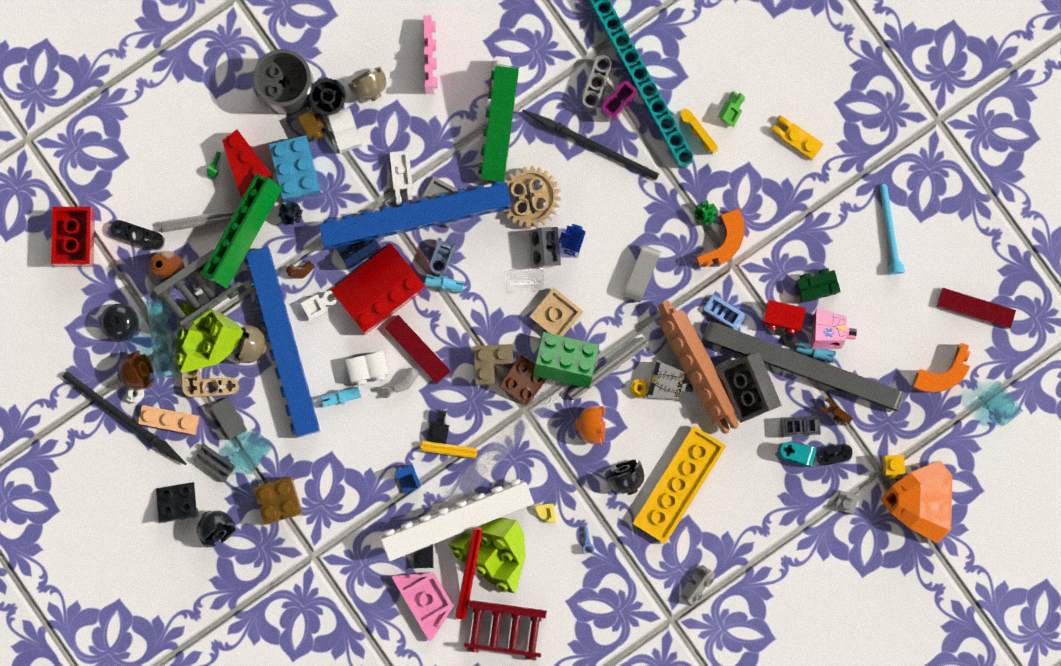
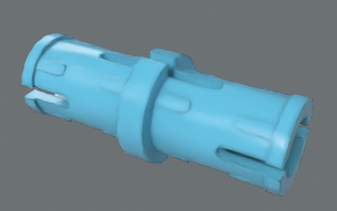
M427 274L424 285L439 288L441 291L448 290L462 293L464 281L448 279L447 276L443 278Z
M800 340L797 346L805 348L797 347V353L831 363L835 359L827 356V354L835 356L836 351L811 349V344Z
M358 386L344 391L340 389L336 393L321 396L324 408L339 403L342 405L346 401L361 398Z

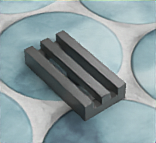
M205 444L193 459L223 482L228 479L236 467ZM205 450L230 467L229 470L204 454ZM202 456L226 474L222 476L201 461L200 457Z

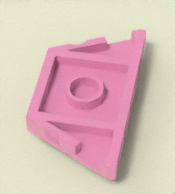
M435 573L392 576L396 586L430 642L454 605Z

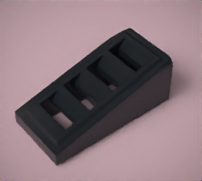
M819 415L781 418L782 438L821 435ZM805 420L807 422L806 432H804L803 421ZM810 420H814L815 431H811ZM796 421H799L800 432H796ZM788 422H792L791 433H789Z

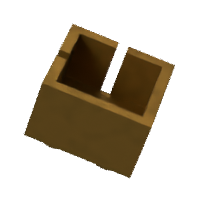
M290 476L253 488L258 505L263 506L259 510L264 525L282 521V515L284 519H289L303 514L293 477Z

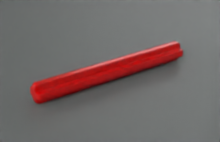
M473 527L459 594L455 617L460 620H465L483 533V529Z

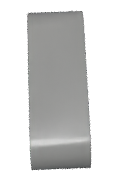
M599 56L594 62L582 97V106L587 111H594L599 105L612 64L607 56ZM605 62L608 67L601 70L598 68V63ZM597 79L601 81L602 85L594 87L591 82ZM588 97H592L596 103L588 105L585 100Z
M643 244L623 296L641 302L661 251Z

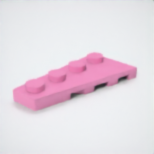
M431 15L424 16L426 94H434V88H437V77H433V70H437V59L433 58V51H436V40H432V32H436V22L432 21Z

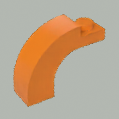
M739 208L720 216L725 230L724 243L718 249L698 256L695 259L698 266L703 265L704 268L715 264L714 260L717 261L718 266H722L731 260L739 250L744 238V221Z
M964 343L958 344L953 362L944 373L935 374L922 369L917 370L911 388L925 393H937L957 385L966 376L970 368L969 365L963 364L964 361L967 362L970 351H968L969 345Z

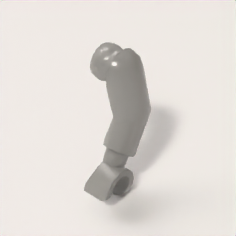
M409 368L400 382L393 384L391 387H382L380 392L387 389L389 394L384 398H388L394 392L398 393L409 389L418 377L419 372L416 368Z

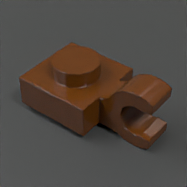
M829 398L825 399L829 404L828 409H824L822 406L819 407V410L823 413L830 412L834 416L833 420L841 426L843 424L848 425L853 419L840 407H837Z

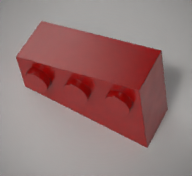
M238 129L222 140L241 198L244 197L256 173L271 180L274 178Z

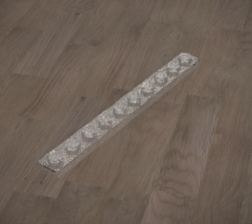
M549 379L429 511V514L433 516L438 514L437 511L442 508L448 507L450 509L455 507L457 502L467 500L570 384Z

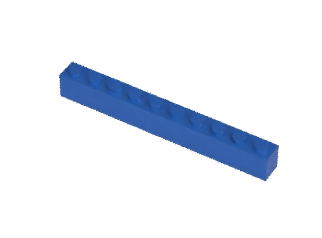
M499 181L492 183L490 187L476 186L472 191L458 190L454 192V195L450 196L440 194L435 196L436 199L432 200L422 198L414 204L405 202L398 204L396 208H391L390 206L382 207L378 212L364 211L360 216L346 215L342 217V220L328 219L323 221L324 224H319L323 246L326 250L512 209L507 183Z
M267 246L249 251L244 261L246 268L250 269L252 273L249 279L252 288L255 287L257 291L254 297L257 306L260 305L262 313H259L261 322L266 324L267 331L264 333L267 343L271 342L272 349L269 350L272 361L276 360L278 367L275 368L276 377L281 379L283 385L280 387L281 395L283 398L286 397L288 405H285L287 416H291L293 421L290 424L292 434H296L298 438L321 432L270 248Z

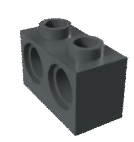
M543 227L529 230L533 268L560 266L558 227Z

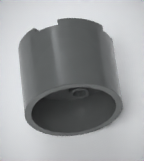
M287 49L273 50L265 54L258 61L253 73L254 87L262 102L273 112L284 115L294 114L308 104V95L315 81L307 62L298 53ZM287 80L289 84L286 85V88H283L282 84Z

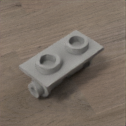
M704 565L701 568L698 567L691 577L696 581L695 585L688 581L681 591L680 597L694 606L695 603L701 600L706 587L711 586L716 574Z

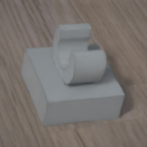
M840 490L835 509L854 514L859 496Z

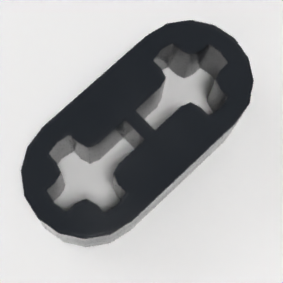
M847 444L823 448L817 452L816 460L822 466L844 462L852 457L853 450ZM841 447H844V450L849 452L846 454V458H843V455L836 456V452H840ZM822 452L833 455V457L827 459L826 463L820 459V456L823 455Z

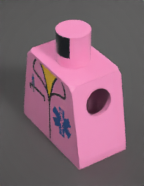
M817 308L812 319L811 349H841L846 339H856L857 329L846 327V316Z

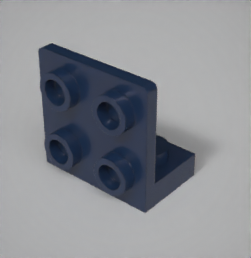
M374 239L338 247L336 250L350 270L380 251L381 247Z

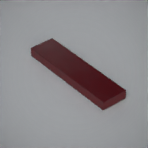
M946 288L941 289L937 302V307L1008 329L1011 328L1016 313L1015 309Z
M399 315L385 327L391 336L436 384L451 372Z

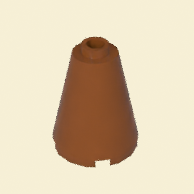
M161 251L153 255L149 260L147 275L151 283L158 286L184 269L185 265L176 253Z

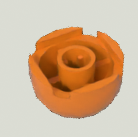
M590 406L581 412L579 419L575 420V430H579L580 437L589 444L602 445L604 441L606 422L602 418V416H605L604 406Z

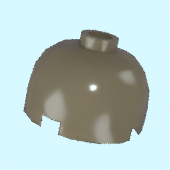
M380 66L375 67L374 72L367 71L352 80V83L347 84L355 97L360 100L371 99L373 102L382 96L380 93L386 87V77Z
M243 324L244 327H241L243 334L237 346L238 353L234 352V360L241 363H252L258 360L261 354L266 353L267 343H264L265 337L258 328Z

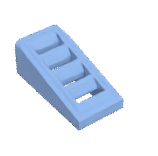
M712 294L702 309L734 330H738L746 318L743 312ZM717 301L719 304L717 305V307L715 308V310L712 312V311H711V308L713 307V305H714L715 302ZM722 306H724L725 308L720 316L717 315ZM731 310V314L729 315L727 320H725L724 317L726 316L728 311ZM737 314L738 317L736 318V320H735L734 323L732 324L731 321L733 320V318H734L735 315Z

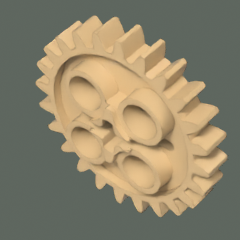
M533 166L530 167V171L523 167L522 173L517 169L516 176L510 174L511 181L505 180L508 186L512 209L504 210L503 212H509L507 218H513L512 222L514 224L519 222L521 227L525 223L529 229L532 223L536 228H538L539 222L546 225V218L550 221L552 220L551 213L557 215L554 208H560V205L556 202L562 200L561 197L557 196V194L561 193V190L555 189L559 183L553 182L555 179L553 175L548 177L549 172L547 170L542 173V168L540 167L536 172ZM527 181H529L530 192L526 184ZM541 181V189L535 190L534 185ZM523 186L524 191L521 194L517 195V187ZM530 193L534 195V197L531 198L533 207L535 208L534 214L532 213V203L527 199L530 197ZM545 200V207L538 209L539 201ZM527 204L526 212L520 213V206Z

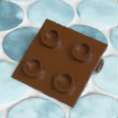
M520 354L499 387L526 406H529L547 379L533 376L535 364Z

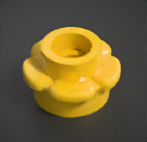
M639 379L634 380L630 387L631 394H634L636 398H642L644 395H647L649 392L647 382L645 380L640 381Z

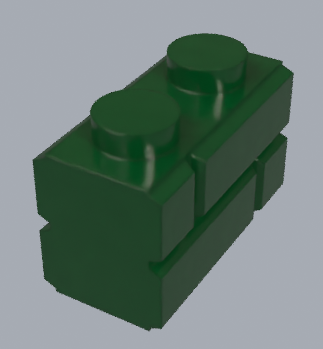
M829 268L819 270L818 274L811 276V273L800 275V279L796 281L801 303L836 295L841 292L835 270L829 271Z

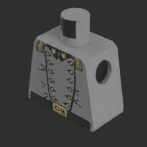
M656 361L647 397L679 400L681 392L692 395L693 386L690 382L684 381L685 372L663 362Z

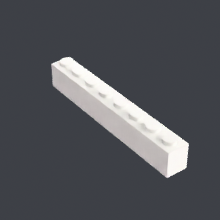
M515 479L510 481L506 487L497 486L491 489V493L486 495L484 493L473 496L471 501L466 502V500L457 502L453 508L448 509V507L438 510V514L430 516V514L424 515L419 518L418 522L413 524L412 522L404 523L398 530L389 529L383 532V536L379 538L387 559L392 561L532 505L534 502L527 483L524 480Z

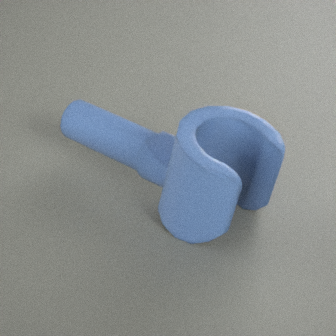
M584 527L585 544L582 550L585 554V548L590 546L593 554L594 547L590 543L588 527Z

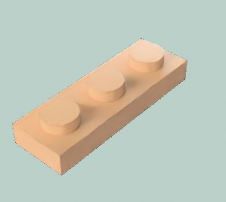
M142 405L138 424L196 435L200 416Z

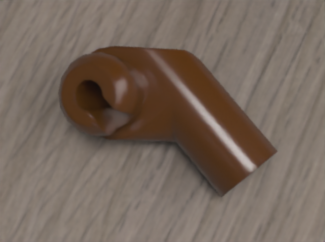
M308 260L302 267L289 265L286 268V273L291 278L303 279L315 266Z

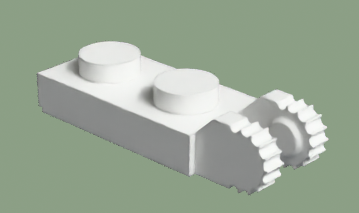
M409 150L390 152L393 188L396 194L397 205L402 203L400 190L406 189L408 193L407 201L409 204H413Z

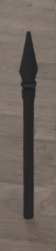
M524 109L522 110L545 127L554 130L555 133L559 132V134L565 137L567 136L657 180L659 173L570 130V128L562 125L560 122L556 123L547 117Z
M68 371L63 374L62 377L140 434L143 439L148 443L150 442V445L154 446L160 453L187 465L166 441L159 439L157 435L154 436L153 433L144 429Z

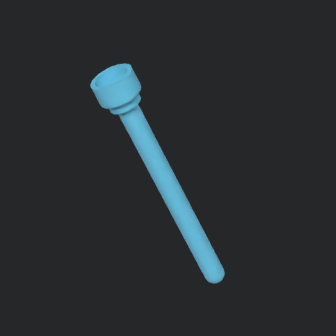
M886 184L880 185V193L892 261L890 262L889 273L890 275L905 273L904 264L899 261L888 188Z

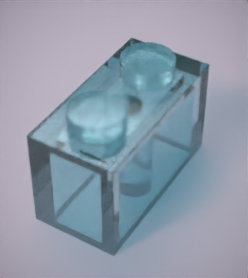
M1000 381L993 383L978 395L980 399L978 401L985 410L988 409L992 414L991 418L997 425L1004 426L1023 412L1022 408Z
M256 430L253 432L249 431L243 439L245 441L241 447L237 446L231 454L233 456L231 461L248 475L254 472L274 446L272 442Z

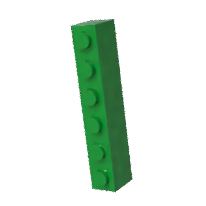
M496 64V67L491 70L490 79L494 80L493 87H489L488 92L491 106L486 108L485 117L489 118L488 125H484L483 136L486 137V144H482L481 155L484 156L483 163H479L478 174H482L481 180L502 181L503 183L505 180L519 67Z
M256 173L201 275L226 289L229 287L282 190L281 186L271 179Z

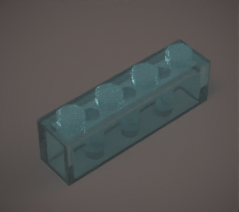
M161 299L155 302L153 300L146 301L156 377L159 379L177 377L179 372L175 365L176 350L170 307Z

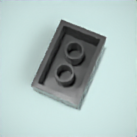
M760 352L718 369L740 423L782 406Z

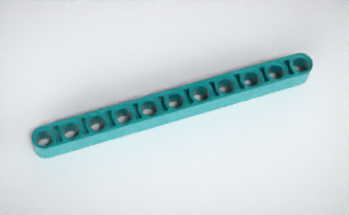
M588 0L676 165L680 168L689 167L693 160V153L610 0ZM600 6H606L609 11L607 13H601L598 10V8ZM610 22H614L617 24L618 27L614 30H611L608 28L607 24ZM620 38L624 39L626 45L619 46L616 41ZM632 55L635 57V61L629 63L625 60V57ZM640 71L644 74V78L637 79L634 73ZM650 88L653 90V94L646 96L643 90ZM653 105H660L662 111L659 113L652 110ZM668 121L671 124V128L664 129L661 123ZM674 137L678 138L680 140V144L678 146H673L670 143V139ZM686 154L689 157V161L683 163L679 160V156Z

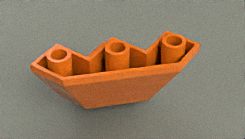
M941 461L910 472L892 485L880 499L887 509L908 528L936 543H939L951 530L952 474Z

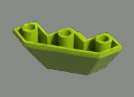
M185 299L180 309L188 317L195 312V309ZM211 309L196 319L194 325L189 329L185 330L183 328L177 333L175 365L180 372L185 373L219 364L237 348L243 330L236 322L224 314Z
M501 517L477 526L483 529L475 572L500 591L515 593L526 557L524 533L517 520ZM469 529L448 544L453 556L466 564L472 529Z

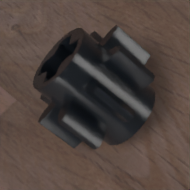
M288 201L287 205L281 204L278 217H281L283 223L293 225L294 221L300 222L303 210L300 209L297 203Z

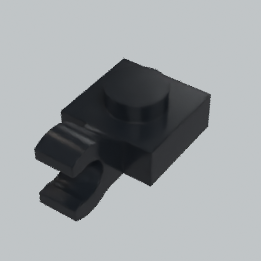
M439 409L437 421L430 422L428 441L446 444L450 425L444 424L447 411Z

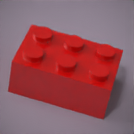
M52 207L51 264L55 267H94L95 210L92 207Z

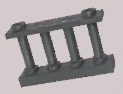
M213 249L155 287L150 294L154 302L158 299L164 300L181 321L176 328L178 332L183 328L185 330L189 329L194 325L196 319L227 298L231 300L239 294L238 290L242 285L240 282L233 286L229 285L227 289L224 288L225 292L216 296L199 275L213 253ZM189 278L191 280L194 279L210 299V302L203 307L185 286V281ZM174 288L176 290L179 289L195 309V312L188 317L170 296V291Z

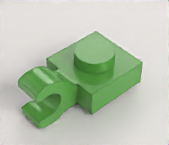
M732 91L729 96L730 101L725 102L718 118L728 126L734 127L742 112L739 107L744 102L745 96L742 93L737 94L735 91Z

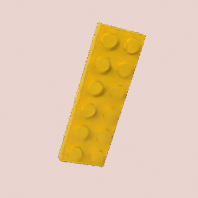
M693 426L632 524L666 544L726 445Z

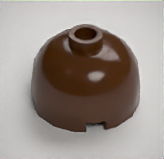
M141 351L125 356L118 368L120 382L132 390L149 388L154 382V378L151 379L150 373H154L151 362L145 354H140Z

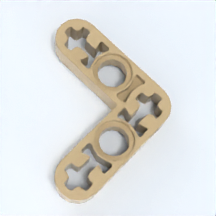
M197 369L193 375L182 372L183 392L188 397L234 395L239 390L238 381L231 377L201 379L200 369ZM197 377V381L193 380V386L197 387V390H194V394H191L190 391H187V388L190 387V381H186V378L193 379ZM219 381H222L221 385H228L229 381L235 384L231 392H229L228 388H222L223 392L219 393ZM209 382L216 384V390L213 393H208L206 390V385Z

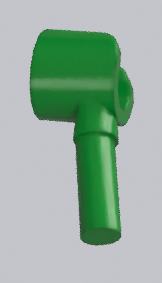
M218 151L211 165L207 167V175L212 179H215L219 173V170L215 168L221 155Z

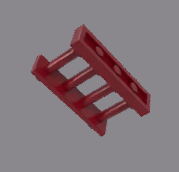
M470 600L469 608H473L474 618L470 643L464 642L463 646L467 647V651L479 653V649L519 654L525 655V659L536 660L537 657H541V653L536 652L539 622H542V618H546L547 610ZM484 610L492 611L493 615L489 646L478 644L481 617L484 614ZM503 613H509L511 618H513L509 648L497 647L500 621ZM523 615L530 616V620H532L528 651L516 649L520 619H522Z

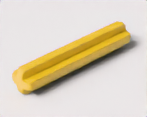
M422 441L420 450L424 452L476 458L477 449L428 441Z

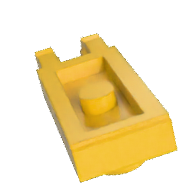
M682 109L680 118L685 124L692 126L689 128L695 137L699 136L703 141L701 145L707 153L711 151L712 154H715L718 151L716 143L689 109Z
M779 115L777 121L788 129L784 133L779 127L772 125L770 127L771 131L780 136L784 142L813 160L823 146V143L793 122L791 123Z

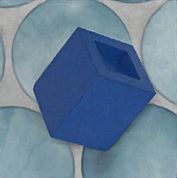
M413 465L395 471L403 493H408L422 487Z

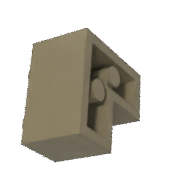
M512 344L474 346L476 386L495 385L494 366L513 365Z

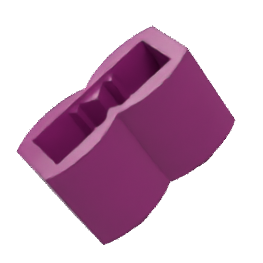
M627 80L622 82L616 88L614 95L609 96L604 101L601 113L609 121L617 119L622 113L623 107L632 103L637 89Z

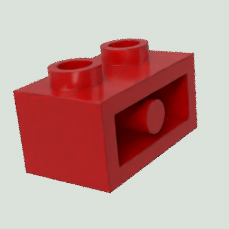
M768 300L762 324H765L768 329L777 330L778 327L785 329V333L795 335L796 332L802 330L806 308Z

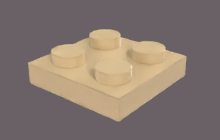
M553 287L529 318L548 333L564 336L583 311Z

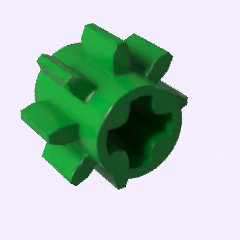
M708 200L695 206L694 216L698 223L703 222L704 226L717 220L718 211L714 203L709 204Z

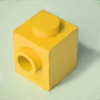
M904 455L881 457L883 476H889V479H899L900 475L905 474Z

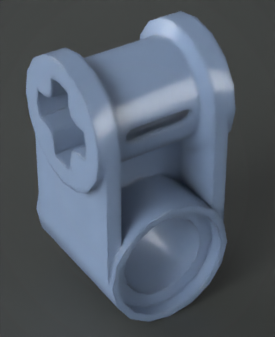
M438 238L430 261V271L434 276L440 277L446 273L457 244L454 243L452 245ZM435 263H442L444 268L441 271L434 270L433 266Z

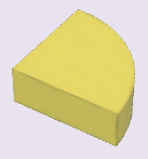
M553 504L534 506L537 515L542 520L556 523Z

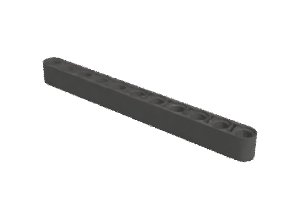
M708 321L702 340L744 356L760 352L763 362L894 411H899L905 395L904 392L712 321Z

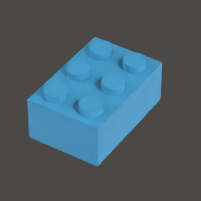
M306 135L269 144L278 183L282 187L281 196L284 203L322 194L309 140Z

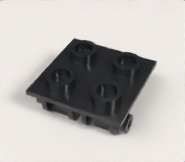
M194 482L156 488L159 523L199 516V511L196 507Z

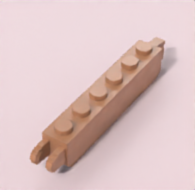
M669 300L662 302L657 306L661 314V320L658 323L712 423L716 422L723 434L729 433L730 428H738L739 423L734 415L735 409L725 385L688 316L683 310L677 311L673 308Z

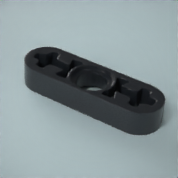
M116 220L111 225V233L117 238L152 250H161L165 245L164 237L158 232L122 220ZM123 224L122 227L126 230H129V227H132L129 231V237H126L128 234L125 232H120L119 234H117L118 231L115 230L116 226L120 227V225ZM136 230L143 232L141 240L133 239V233ZM147 233H150L148 237L156 239L158 236L161 243L153 246L154 243L147 240V244H144L147 239Z

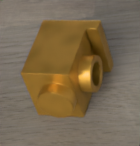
M313 110L298 117L309 141L312 139L317 141L324 137L321 131L324 126L320 118H315L318 114Z

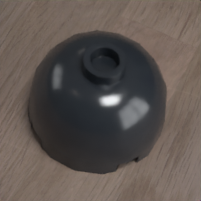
M324 77L312 84L307 101L315 113L321 116H331L338 113L344 107L346 92L344 86L339 81Z
M113 304L103 311L100 317V327L107 338L115 342H124L130 340L138 330L139 318L130 306Z
M635 459L621 462L616 465L618 469L612 471L610 468L605 473V478L611 489L620 494L627 493V495H632L638 491V488L644 482L645 476L641 461L639 460L637 463Z
M207 511L202 514L197 524L196 532L204 547L216 546L215 542L221 539V543H223L233 535L236 530L234 527L236 524L229 514L223 511Z

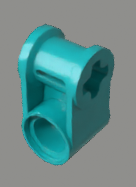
M785 442L779 446L778 455L783 460L812 467L817 448L804 444ZM789 446V450L792 451V453L786 455V451H784V449Z

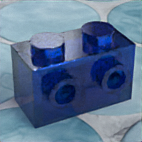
M572 224V226L567 225L566 230L562 229L559 238L561 253L579 257L586 231L582 230V226Z

